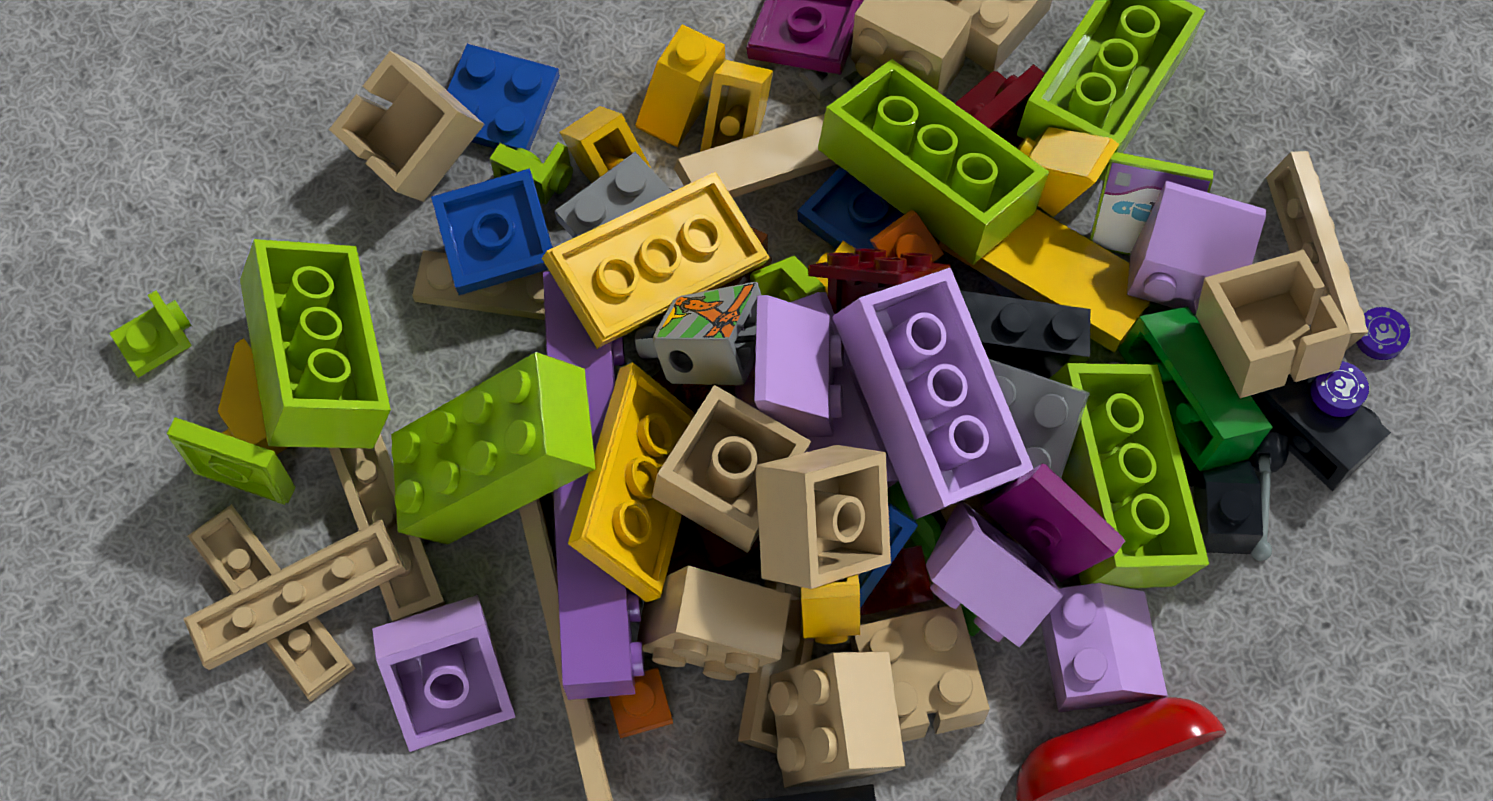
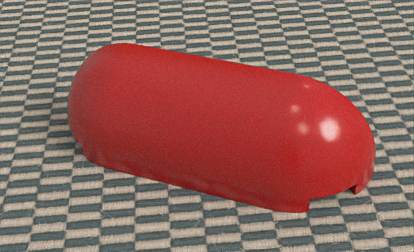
M1177 697L1154 700L1056 736L1038 745L1026 757L1020 768L1016 784V800L1051 801L1220 738L1226 734V730L1220 720L1209 709L1195 701Z

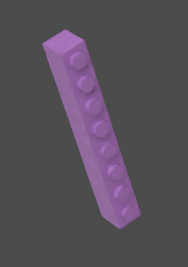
M550 271L543 272L547 356L585 369L593 449L595 453L616 382L615 366L625 365L623 336L597 349ZM588 473L553 491L562 683L568 700L635 694L634 677L645 676L642 642H632L631 622L641 621L640 597L568 545Z

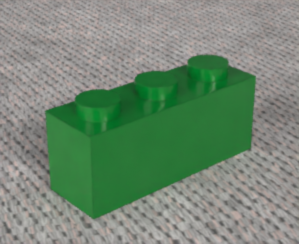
M1189 307L1139 316L1118 350L1127 364L1158 365L1176 437L1198 470L1201 472L1248 460L1273 427L1251 395L1243 398L1239 397L1201 324Z

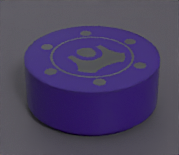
M1376 307L1365 312V324L1368 333L1356 342L1358 348L1368 357L1377 360H1389L1398 356L1410 339V327L1406 319L1396 310L1387 307Z
M1342 361L1339 370L1315 376L1311 383L1310 392L1314 403L1323 412L1335 417H1346L1358 411L1369 394V383L1364 373L1358 367Z

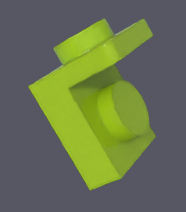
M557 142L544 163L526 149L518 148L514 150L502 143H499L490 157L494 178L530 168L539 201L545 205L554 192L558 194L564 192L573 174L568 146Z
M795 255L754 271L750 275V283H758L761 295H769L787 302H792L817 292H826L825 286L816 277L808 276V269Z
M157 290L147 295L154 305L153 308L109 333L137 378L192 346L183 332L192 326L176 300L166 305Z

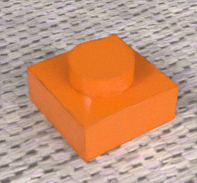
M913 210L904 214L870 239L875 249L886 250V257L900 258L901 253H928L933 255V263L944 255L923 221Z
M658 668L645 671V676L634 677L635 694L609 696L620 739L673 724Z

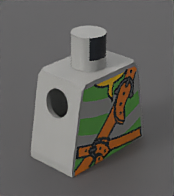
M751 282L679 296L672 301L660 325L644 326L637 329L635 344L638 355L642 359L659 358L665 377L672 384L744 385L756 360L757 296H762L758 283Z

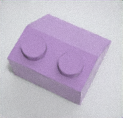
M1166 181L1131 251L1127 295L1175 309L1189 307L1191 312L1196 314L1204 278L1252 264L1265 222L1266 209Z
M769 295L757 296L754 398L757 409L803 437H832L833 418H843L842 385H834V367H843L844 345L840 335L834 334L830 315Z
M963 501L959 502L953 509L926 563L930 578L934 582L930 589L937 597L954 609L963 604L977 615L973 620L974 623L989 637L1000 642L1005 636L1019 648L1063 597L1049 571L1037 559Z
M1104 583L1058 588L1063 597L1041 622L1058 712L1167 698L1145 592Z
M478 595L372 628L376 661L409 752L516 717Z

